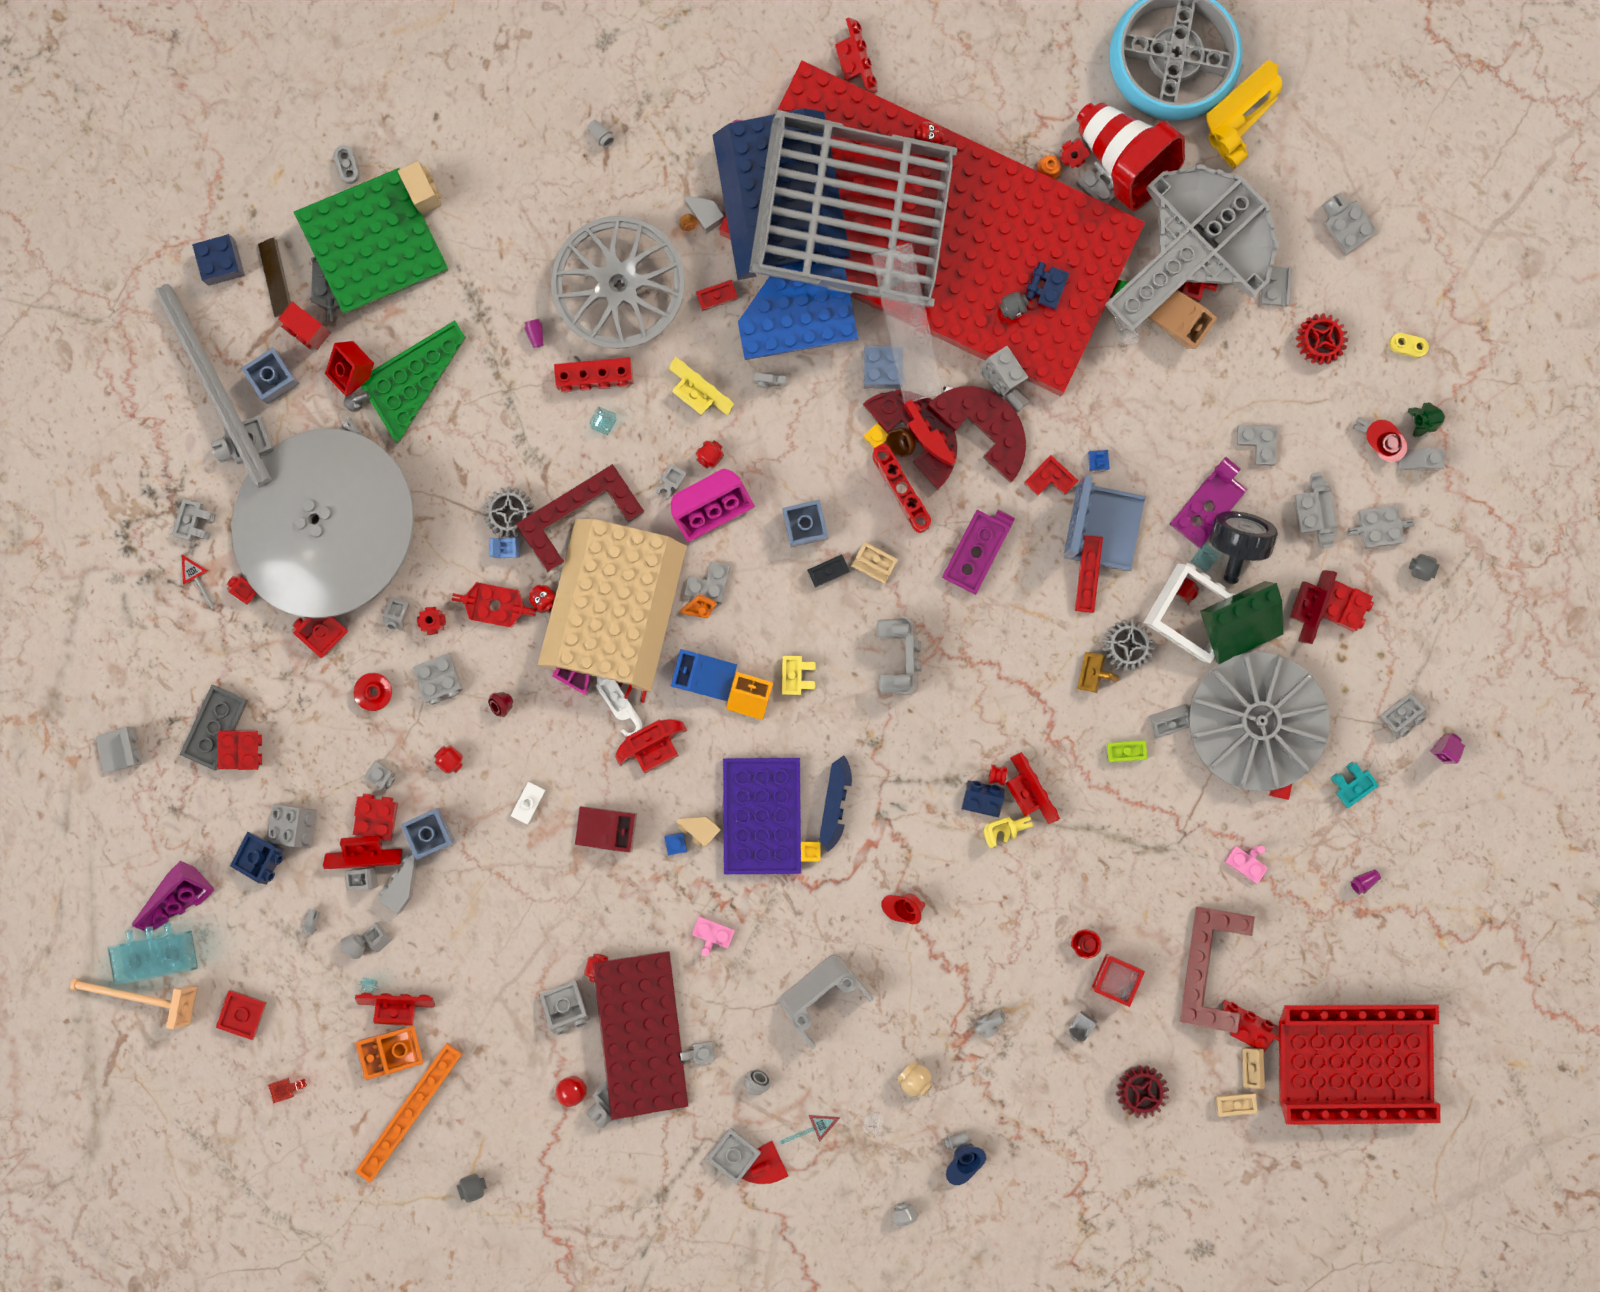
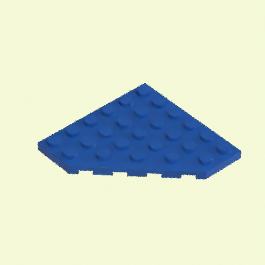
M804 262L778 268L803 272ZM812 262L810 274L847 281L845 268ZM769 276L738 320L745 360L858 340L850 293Z

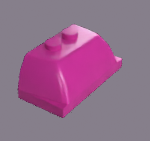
M725 468L674 494L670 504L673 519L687 542L700 537L755 507L740 477L733 471Z

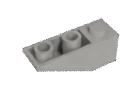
M413 853L408 854L402 862L404 866L401 870L397 869L391 877L393 881L389 886L385 885L379 893L381 897L378 901L396 914L402 912L413 895L418 861Z

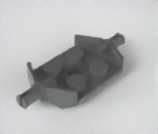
M313 257L311 258L312 297L310 300L325 309V322L332 323L334 322V312L340 307L330 287L327 286V280L316 258Z

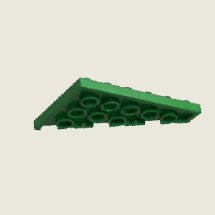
M455 320L372 370L370 378L361 385L364 392H369V400L396 443L401 441L466 338Z

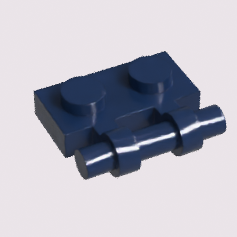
M1039 262L1037 268H1034L1032 273L1034 276L1031 284L1027 286L1026 298L1033 300L1034 295H1038L1040 298L1037 304L1056 310L1070 273L1055 267H1051L1050 272L1047 273L1044 271L1046 264ZM1040 279L1046 280L1043 289L1038 287Z

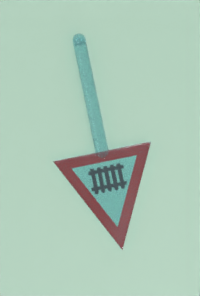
M809 1115L813 1127L781 1140L780 1144L789 1142L812 1131L816 1132L820 1142L841 1117Z

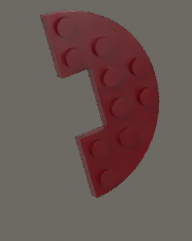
M963 386L941 393L927 405L954 431L967 418L995 443L983 458L1008 482H1013L1025 458L1026 438L1018 414L1004 398L988 389Z
M896 390L875 395L862 404L886 433H889L901 421L906 427L912 421L904 407L905 402L912 399L914 403L917 402L922 410L920 415L923 420H928L931 426L930 432L938 429L939 433L943 432L948 441L946 442L949 449L952 448L957 456L955 431L927 406L932 401L929 397L908 390ZM926 450L913 460L916 467L937 490L947 481L954 467L939 461Z

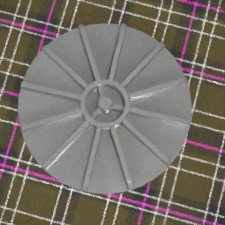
M1244 653L1217 665L1199 684L1190 707V736L1202 762L1221 780L1246 790H1275L1286 787L1301 779L1320 759L1328 742L1330 727L1329 706L1313 676L1296 662L1273 653Z

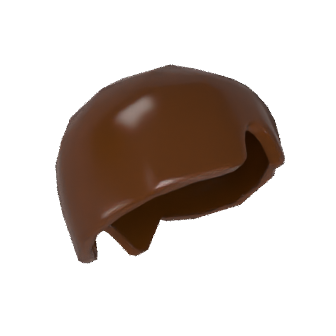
M899 428L892 430L886 438V444L893 454L899 455L901 458L911 455L915 450V437L908 429Z

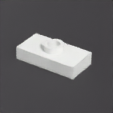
M528 782L511 817L529 825L546 790Z

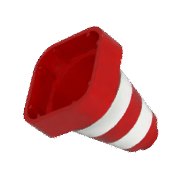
M1088 103L1077 116L1076 120L1080 124L1078 132L1113 180L1114 196L1131 211L1139 210L1152 198L1146 188L1162 172L1179 170L1185 161V137L1167 121H1162L1153 127L1105 103L1097 105Z

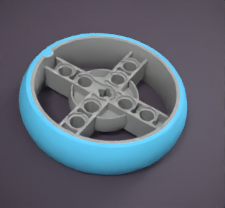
M1138 0L1120 18L1113 32L1110 44V67L1120 92L1138 110L1162 120H1188L1212 110L1231 92L1238 79L1242 65V42L1238 28L1228 11L1216 0ZM1175 7L1172 26L1161 30L1153 38L1129 33L1135 22L1145 14L1160 8ZM1194 12L1202 15L1213 24L1222 37L1226 52L1203 47L1200 37L1191 30ZM1183 15L1186 17L1187 20L1183 21L1179 18V16ZM1175 34H1181L1183 39L1177 38ZM1134 45H1141L1143 49L1138 50ZM1158 48L1161 50V53L1157 54L1153 49ZM1190 56H1197L1198 61L1192 60ZM1125 57L1148 61L1152 72L1161 79L1158 98L1147 93L1136 83L1128 70ZM1209 59L1216 60L1217 64H1211ZM1168 70H1174L1177 75H1170ZM1198 71L1223 76L1216 88L1208 95L1195 101L1177 103L1180 83L1192 78ZM1165 88H1170L1173 93L1168 94Z

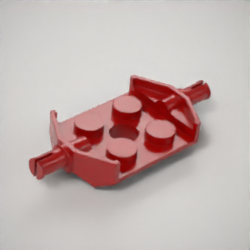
M476 582L467 594L453 593L452 601L465 604L468 618L473 621L512 628L522 615L534 617L536 613H532L536 612V609L524 606L520 591L517 589ZM494 600L500 602V608L496 611L490 608V604Z

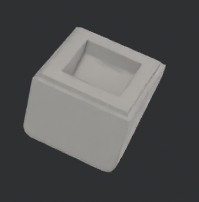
M377 922L362 935L370 948L376 952H380L392 940Z

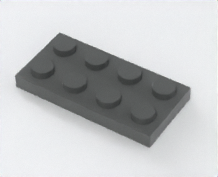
M211 685L179 755L212 770H217L218 730H235L248 700L216 685Z

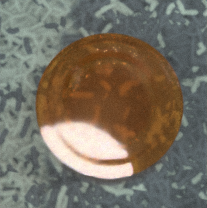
M692 214L683 215L679 220L680 229L684 231H691L698 224L697 218Z

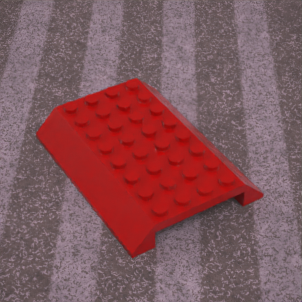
M1284 1005L1279 1020V1101L1286 1125L1441 1123L1440 1103L1434 1101L1433 1024H1439V1005Z

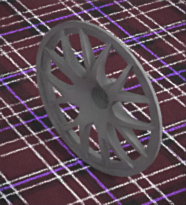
M610 216L587 223L576 230L565 241L553 264L551 289L559 315L575 334L597 346L620 349L644 344L658 336L670 325L683 300L685 277L683 265L676 248L659 229L640 219ZM618 228L637 231L629 258L623 262H620L616 255ZM614 229L610 252L594 235L595 233ZM641 233L650 237L658 244L637 255ZM591 236L606 258L605 267L593 265L576 247ZM660 249L664 250L670 260L671 265L644 275L636 273L637 266L648 256ZM572 252L588 268L564 271ZM673 269L674 291L651 280ZM563 275L587 276L597 281L596 286L592 289L563 294ZM618 282L625 286L621 288V291H618L615 287L618 285ZM642 287L654 288L673 296L666 312H663L639 298L636 291ZM589 297L574 318L564 298ZM599 299H607V308L593 332L578 322L579 318L594 302ZM623 303L632 306L642 333L623 338L619 322V307ZM638 306L661 315V319L645 331ZM613 313L619 338L598 335L599 330Z

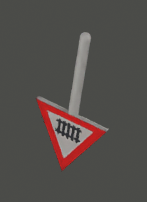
M182 555L183 585L195 580L211 609H214V604L198 579L199 576L207 573L208 570Z

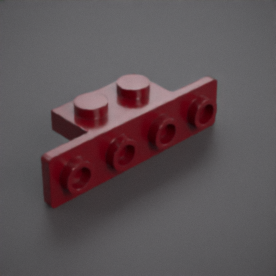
M1323 570L1317 586L1302 581L1290 614V618L1304 623L1298 642L1313 644L1323 618L1324 610L1329 601L1332 587L1335 584L1337 572Z

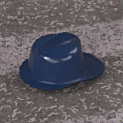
M972 1143L959 1146L954 1152V1160L946 1170L948 1182L952 1185H962L970 1180L985 1164L986 1153L984 1150L975 1147Z

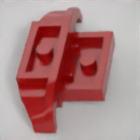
M657 720L625 737L626 739L619 746L615 758L619 766H622L630 758H636L642 771L646 774L679 756L671 739L674 738L673 735L688 730L684 723L679 720Z

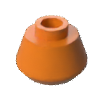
M1054 155L1043 156L1037 164L1038 172L1053 179H1057L1063 170L1062 162Z

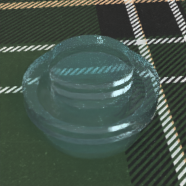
M362 977L358 985L362 986L361 990L372 992L373 989L377 990L378 986L376 985L378 981Z

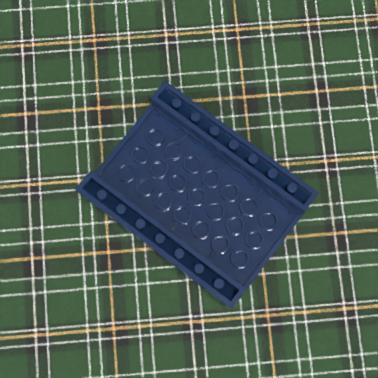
M806 108L788 111L794 114L826 120L825 112ZM776 114L729 123L712 135L738 280L757 277L756 273L749 272L772 120ZM784 126V129L823 137L821 133ZM783 137L781 148L820 156L822 146ZM829 147L828 158L833 159L832 150ZM780 156L779 168L813 175L818 173L819 165L816 163ZM826 166L825 177L837 179L835 167ZM777 175L776 187L809 194L815 193V183ZM823 185L822 196L840 200L838 188ZM774 195L773 206L812 213V202ZM820 205V216L844 220L842 208ZM771 214L770 225L809 232V221ZM818 223L817 235L848 241L845 228ZM768 233L767 239L768 245L806 252V240ZM816 242L814 244L813 254L838 259L851 258L850 249ZM765 252L762 264L782 267L804 261Z

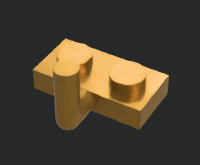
M1085 652L1077 689L1098 693L1101 678L1113 682L1119 681L1118 675L1103 671L1105 655Z

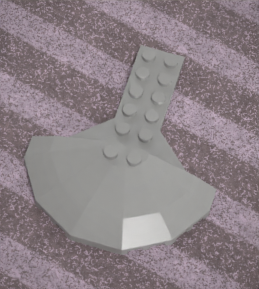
M1202 164L1196 167L1162 172L1146 188L1159 207V254L1113 296L1105 306L1132 333L1185 282L1233 284L1253 298L1270 282V274L1274 266L1276 250L1279 246L1278 239L1275 236L1274 222H1272L1270 215V205L1238 174H1228L1223 170L1210 169Z

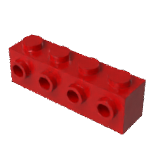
M630 357L554 364L556 388L564 393L572 392V389L580 388V391L591 390V387L609 389L612 385H618V387L623 388L629 387V384H634Z

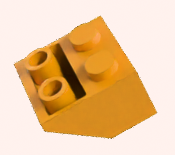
M736 672L726 710L763 720L774 683Z

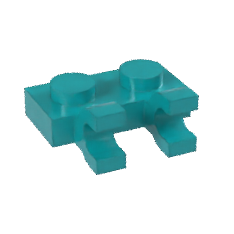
M1353 762L1346 766L1348 771L1355 777L1350 782L1346 783L1341 774L1338 775V773L1330 777L1335 785L1339 787V790L1335 793L1346 808H1350L1379 787L1368 770L1362 772L1358 764Z

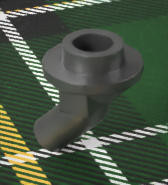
M368 391L358 395L357 393H352L350 396L345 397L344 405L348 410L357 412L363 406L362 401L369 399L370 394Z

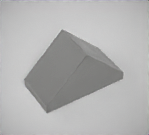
M376 867L345 871L347 890L378 887Z

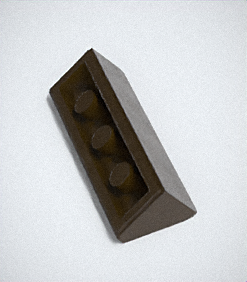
M273 237L259 243L258 247L274 317H278L286 310L291 300L278 243Z

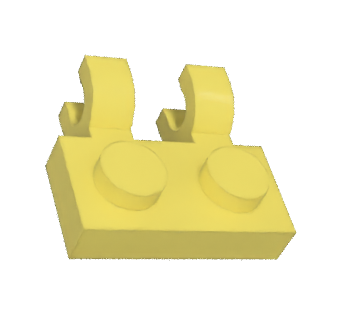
M783 656L782 695H802V689L816 690L815 681H802V670H816V663L802 662V656Z

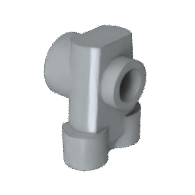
M998 1009L989 1016L986 1014L980 1016L975 1024L977 1032L983 1034L985 1038L995 1035L998 1032L996 1026L1005 1023L1003 1011Z

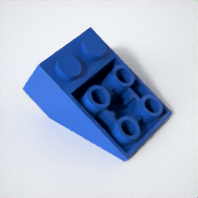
M680 649L671 687L728 702L737 664Z

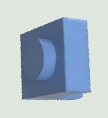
M490 538V557L500 559L519 558L520 538Z

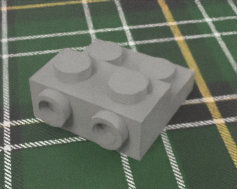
M450 653L413 667L419 682L420 691L426 703L430 702L431 705L442 701L441 697L447 695L449 698L456 696L463 689Z
M576 980L539 994L549 1028L553 1033H557V1035L568 1032L569 1027L575 1026L579 1028L586 1025L587 1020H590Z

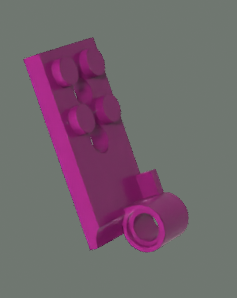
M1225 457L1176 515L1170 525L1200 548L1210 536L1216 515L1221 512L1231 511L1247 489L1234 479L1241 468ZM1207 501L1211 502L1214 506L1211 512L1204 509V503ZM1194 516L1201 518L1202 523L1200 526L1193 525L1192 518Z
M977 509L942 578L976 595L1015 517L998 509L993 518ZM976 546L982 550V554L978 558L971 555V549ZM964 564H971L973 566L971 574L966 575L962 572Z

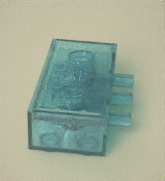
M172 923L164 924V936L154 937L153 927L150 926L144 928L146 939L135 941L134 931L130 930L125 932L127 943L108 947L114 986L192 971L198 968L192 931L173 934Z

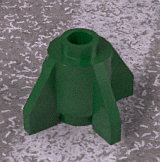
M1430 402L1423 403L1422 408L1414 407L1408 409V413L1414 417V422L1417 426L1413 433L1414 437L1422 436L1428 431H1437L1445 419L1442 410Z

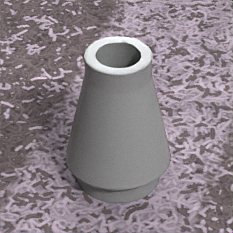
M597 120L589 123L588 128L599 146L607 148L614 142L615 137L612 131L601 125Z

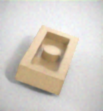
M1242 1048L1244 1087L1264 1089L1263 1049Z
M1254 1092L1215 1096L1218 1117L1257 1113L1256 1094Z

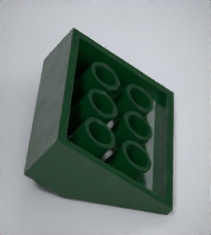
M1264 581L1200 610L1217 664H1221L1234 656L1240 655L1284 634L1282 598L1277 583Z

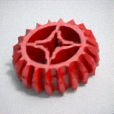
M1322 313L1320 317L1314 314L1313 319L1308 317L1306 322L1300 324L1301 328L1297 330L1299 336L1295 340L1300 341L1296 347H1302L1299 353L1300 355L1306 354L1305 360L1312 358L1311 364L1318 360L1319 365H1322L1324 362L1328 365L1331 363V360L1335 362L1338 360V356L1341 357L1343 355L1342 350L1347 348L1344 343L1348 342V338L1343 336L1348 331L1341 330L1344 324L1339 326L1337 324L1339 322L1338 318L1333 321L1332 315H1329L1326 319L1325 313ZM1321 325L1327 327V329L1321 331L1318 328H1313V326ZM1332 332L1335 336V342L1331 338ZM1308 334L1310 335L1309 337L1313 341L1312 347L1308 341ZM1326 334L1323 342L1318 345L1320 337ZM1324 348L1325 350L1328 349L1331 352L1319 353L1317 352V349Z

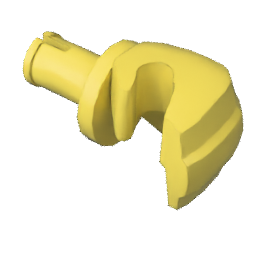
M1028 815L1015 821L1011 820L1010 817H1004L987 823L984 827L987 845L990 848L997 846L996 837L998 832L1003 834L1002 841L1004 843L1008 841L1009 836L1012 839H1016L1018 831L1033 827L1032 822L1024 824V822L1031 820L1030 816Z

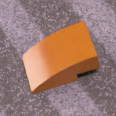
M414 1025L355 1041L364 1080L423 1064Z

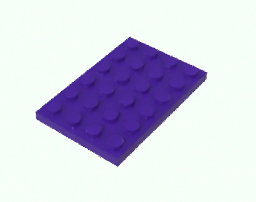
M723 758L724 874H801L800 758Z

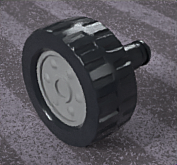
M1225 511L1216 515L1209 540L1215 549L1230 556L1225 571L1226 575L1223 578L1227 583H1238V577L1241 574L1244 560L1261 561L1268 559L1272 555L1278 531L1271 522L1259 516L1238 511Z

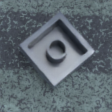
M865 346L864 389H902L903 347Z
M274 348L241 368L260 399L266 404H269L299 384L281 354Z
M820 500L782 508L791 548L828 540Z
M436 808L400 824L416 860L455 844L441 808Z

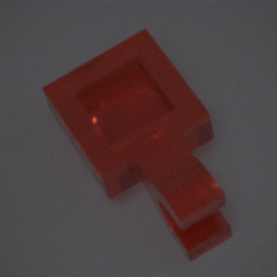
M289 1078L270 1083L268 1086L273 1103L294 1097L293 1091L302 1089L307 1084L305 1078L290 1083Z

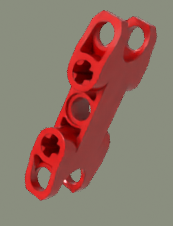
M884 443L878 445L873 449V461L900 504L908 522L914 531L920 534L929 529L931 518L922 501L911 487L889 446ZM885 453L887 458L880 459L877 454ZM889 470L895 471V474H889L888 472ZM903 484L906 486L907 491L899 493L896 486ZM908 503H914V507H908ZM923 518L925 525H919L916 519Z

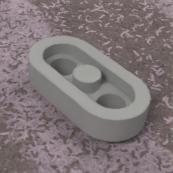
M341 145L334 151L338 172L345 183L353 184L360 176L357 162L351 148ZM343 155H348L347 159H342ZM349 172H353L352 177H347Z

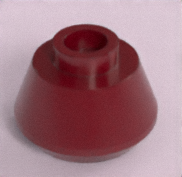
M505 692L492 693L488 699V704L496 716L505 717L513 707V699Z

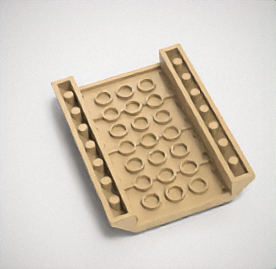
M596 519L575 520L538 666L553 670L562 668L630 684L632 688L651 692L687 546L669 536Z

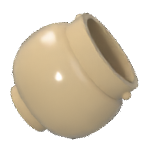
M914 1061L904 1069L897 1080L898 1083H901V1088L907 1095L911 1097L921 1095L923 1097L933 1086L930 1083L932 1074L925 1066L917 1065L918 1063Z

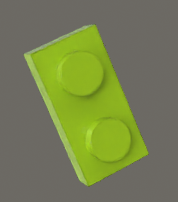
M1146 740L1106 743L1108 762L1147 760Z

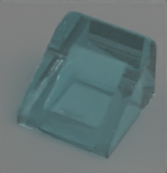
M1204 543L1191 562L1207 572L1218 559L1219 553Z

